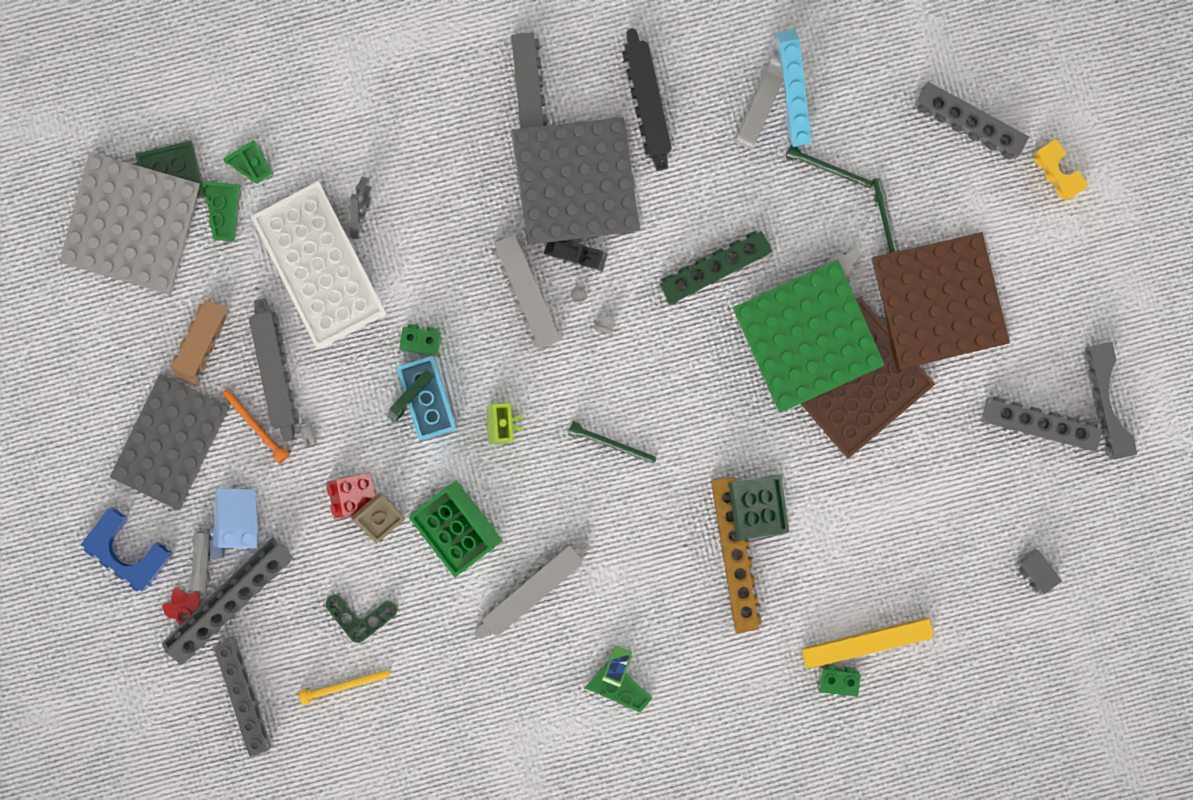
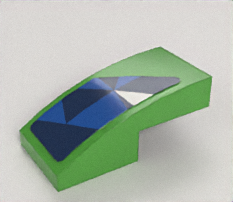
M615 645L602 680L620 687L632 652Z

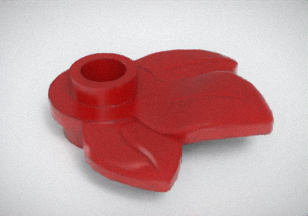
M175 588L171 595V603L163 604L162 609L168 618L176 619L181 625L186 620L182 617V613L186 612L188 617L194 613L200 606V598L197 592L187 595L183 590Z

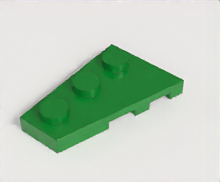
M202 181L214 240L235 242L241 185Z
M608 662L584 687L637 712H641L653 699L649 693L626 673L620 687L603 681V675Z

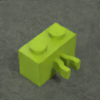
M511 403L486 406L489 445L514 442L513 430L522 431L524 428L516 424L512 425V422L522 420L523 415L512 418Z

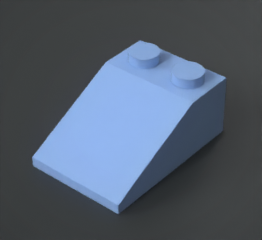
M216 488L213 546L218 548H257L258 527L255 489Z

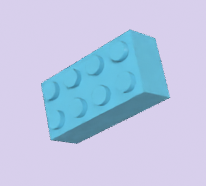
M435 356L396 367L404 392L426 369L435 375L408 405L419 441L457 430L456 421Z

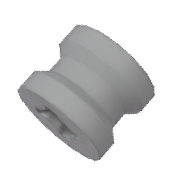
M597 315L598 322L594 326V330L612 335L613 330L611 328L616 320L603 315Z

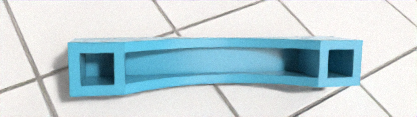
M795 29L777 32L775 36L785 89L788 137L793 147L810 144L812 140L800 39Z

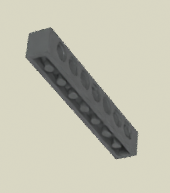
M272 537L162 642L166 654L181 665L189 660L200 647L206 644L207 640L219 632L228 620H231L242 607L248 604L254 595L259 593L270 580L276 577L277 573L290 563L293 557L288 548Z

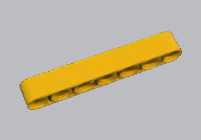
M922 618L804 647L801 650L806 668H813L928 640L935 636L930 618Z

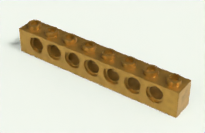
M735 477L711 480L734 629L736 633L759 630V625L762 624L760 613H756L755 607L759 603L757 594H753L752 587L756 586L754 575H750L749 568H752L751 556H747L746 549H749L748 539L732 541L728 537L729 532L735 530L734 521L728 522L725 518L726 513L732 511L731 502L725 503L722 496L725 492H730L729 483L739 481H735ZM735 549H739L742 552L741 558L737 560L733 559L731 555ZM738 568L744 569V577L736 578L735 571ZM742 587L748 589V594L745 597L738 596V590ZM745 606L751 608V613L748 616L741 615V609Z

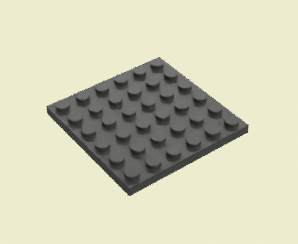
M624 117L511 130L527 245L640 231Z

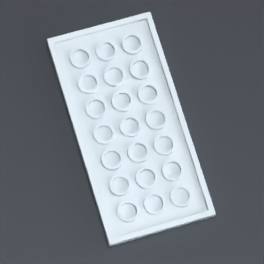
M319 181L251 216L316 349L319 350L387 314Z

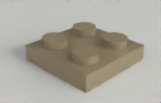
M381 492L351 517L376 544L405 520L404 515Z

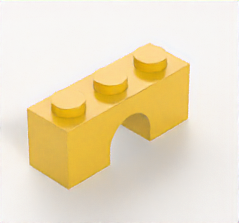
M1054 139L1033 154L1035 157L1034 161L1038 167L1043 168L1046 179L1057 188V195L1067 201L1089 185L1079 170L1070 175H1065L1059 170L1058 163L1067 153L1058 140Z

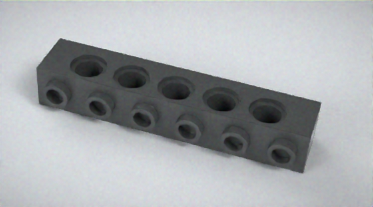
M930 82L925 84L914 104L920 112L932 114L938 122H946L951 125L953 130L965 132L971 140L976 142L979 140L985 143L984 146L992 151L998 150L1004 158L1009 160H1015L1019 157L1029 139L1028 135ZM933 100H939L941 108H935ZM950 109H955L958 112L957 118L950 115ZM967 118H972L974 120V127L968 126L966 122ZM984 127L991 129V136L984 134ZM1001 136L1008 139V145L1001 143Z
M993 397V400L987 399L981 422L1089 451L1098 450L1103 429L1097 428L1098 424L1088 421H1086V424L1078 423L1079 419L1068 416L1067 419L1060 418L1061 414L1050 411L1049 414L1041 413L1042 409L1036 407L1026 409L1023 408V404L1017 402L1007 404L1004 403L1005 399ZM1004 408L1009 411V416L1006 419L1001 416V411ZM1022 413H1025L1028 418L1025 424L1020 422V415ZM1041 418L1046 421V426L1043 429L1038 425ZM1060 423L1065 428L1061 434L1057 431V426ZM1078 428L1083 431V436L1080 439L1076 437V430Z
M234 638L213 646L249 757L266 752L272 746L237 639Z

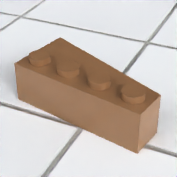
M205 300L203 305L200 304L196 311L197 317L188 327L189 334L187 338H183L181 341V350L178 355L174 356L171 363L177 378L196 386L200 383V379H198L200 371H205L206 356L207 354L210 355L215 347L216 341L214 337H219L228 316L227 308Z

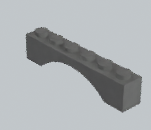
M1113 342L1085 347L1084 358L1086 363H1089L1090 368L1088 376L1094 386L1092 395L1098 404L1096 413L1102 422L1100 428L1103 431L1101 435L1106 440L1105 453L1110 459L1114 460L1138 455L1134 436L1118 421L1110 403L1109 380L1112 369L1117 361Z

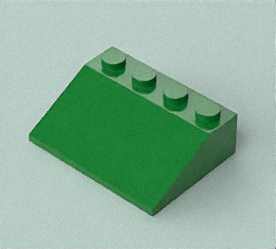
M457 480L445 487L409 516V519L454 577H457L503 541Z

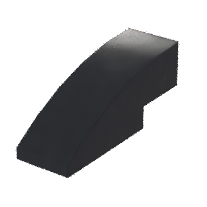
M567 240L547 243L543 253L603 272L608 255L604 251Z

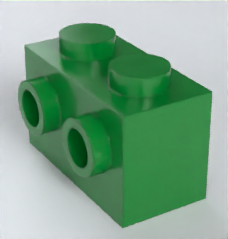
M408 324V327L402 328L399 350L439 356L442 333L438 332V328L427 327V330H421L418 325Z
M826 664L825 667H820L818 691L821 693L858 697L861 673L856 671L854 667H845L843 670L837 669L836 665Z

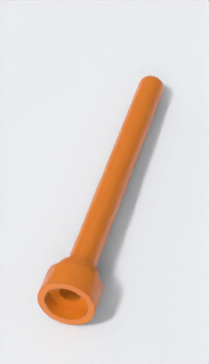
M229 390L223 391V396L274 452L273 455L276 462L280 464L290 456L287 449L279 447Z

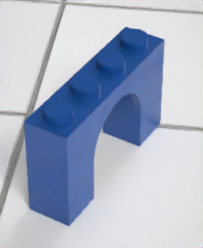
M108 508L81 543V546L84 547V551L88 555L96 556L100 559L99 563L102 566L110 567L114 570V575L119 579L127 580L133 590L137 592L139 590L141 592L145 591L174 553L158 542L154 543L139 563L129 565L120 561L114 553L113 542L118 532L128 521V518L116 508Z

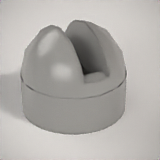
M576 287L571 292L573 302L587 300L586 291L582 287Z

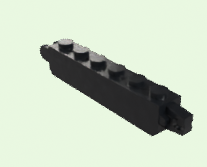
M631 28L626 32L627 44H625V50L622 51L624 62H628L629 69H626L628 81L632 80L633 88H630L632 99L637 101V106L634 107L636 117L640 118L642 125H639L641 137L644 136L646 141L643 144L644 153L649 155V159H652L657 172L668 169L667 156L671 152L672 146L648 43L644 40L640 41L637 30Z

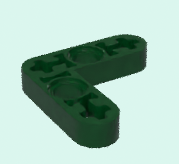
M426 369L391 406L387 418L395 424L406 412L410 402L435 375Z
M332 595L326 600L328 611L349 638L356 643H360L391 620L398 611L394 602L387 601L360 621L340 595ZM331 599L334 601L338 599L339 608L342 609L344 606L346 610L340 612L337 616L336 612L339 610L337 607L332 608L330 606L332 604ZM386 605H387V607L392 606V607H393V610H392V613H393V614L390 615L389 613H387V614L383 617V618L386 619V620L383 621V620H382V617H381L378 613H376V612L379 611L380 614H381L382 612H384V611L386 610V608H385L384 606H386ZM344 613L351 615V623L345 624L342 622L341 617ZM370 617H376L379 620L377 627H371L368 624ZM364 622L365 627L371 632L368 633L366 630L361 634L362 638H355L354 634L356 632L354 630H361L364 627L361 624Z

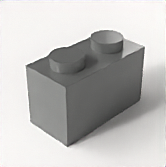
M1037 549L1032 550L1017 562L1019 573L1024 578L1027 577L1031 583L1029 585L1035 593L1039 592L1045 595L1062 582L1042 553Z

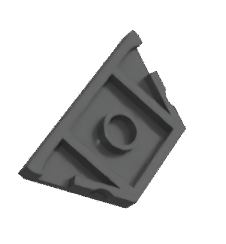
M363 176L355 188L356 194H352L350 198V237L354 239L359 237L362 224L366 218V209L370 207L372 197H370L372 187L369 186L370 178Z

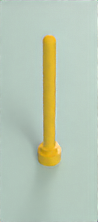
M384 670L313 691L311 689L299 690L300 702L302 706L310 704L313 698L387 678L390 676V672Z

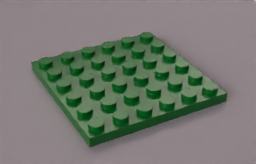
M835 260L732 307L779 413L885 366L839 260Z

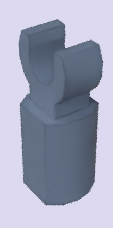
M211 526V540H209L211 559L225 558L224 548L213 546L214 526Z

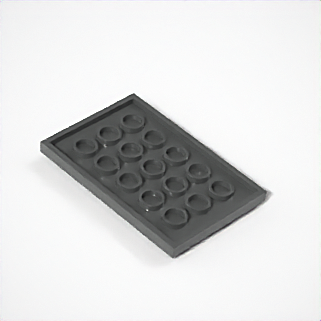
M159 374L110 478L176 510H181L230 407L163 374Z

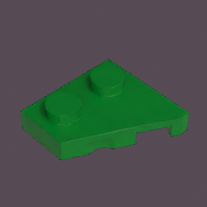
M251 141L223 159L225 163L237 169L238 172L244 174L256 184L274 175L256 141Z

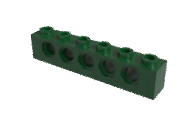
M755 230L747 234V239L740 242L738 239L729 244L730 248L724 251L720 248L713 252V257L707 260L703 257L695 262V266L691 268L686 266L678 270V275L672 277L670 274L662 278V283L659 284V287L669 306L772 253L773 251L763 232L757 233ZM744 245H752L754 252L746 254L743 249ZM727 254H735L737 261L735 263L728 262ZM717 262L720 270L717 272L711 271L709 268L710 263ZM700 271L703 274L702 280H694L692 273ZM679 279L684 280L686 283V287L682 290L675 286V282Z

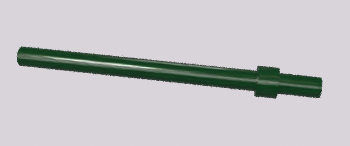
M880 178L872 180L876 193L874 198L875 202H878L890 253L898 252L885 202L887 200L886 194L883 192Z

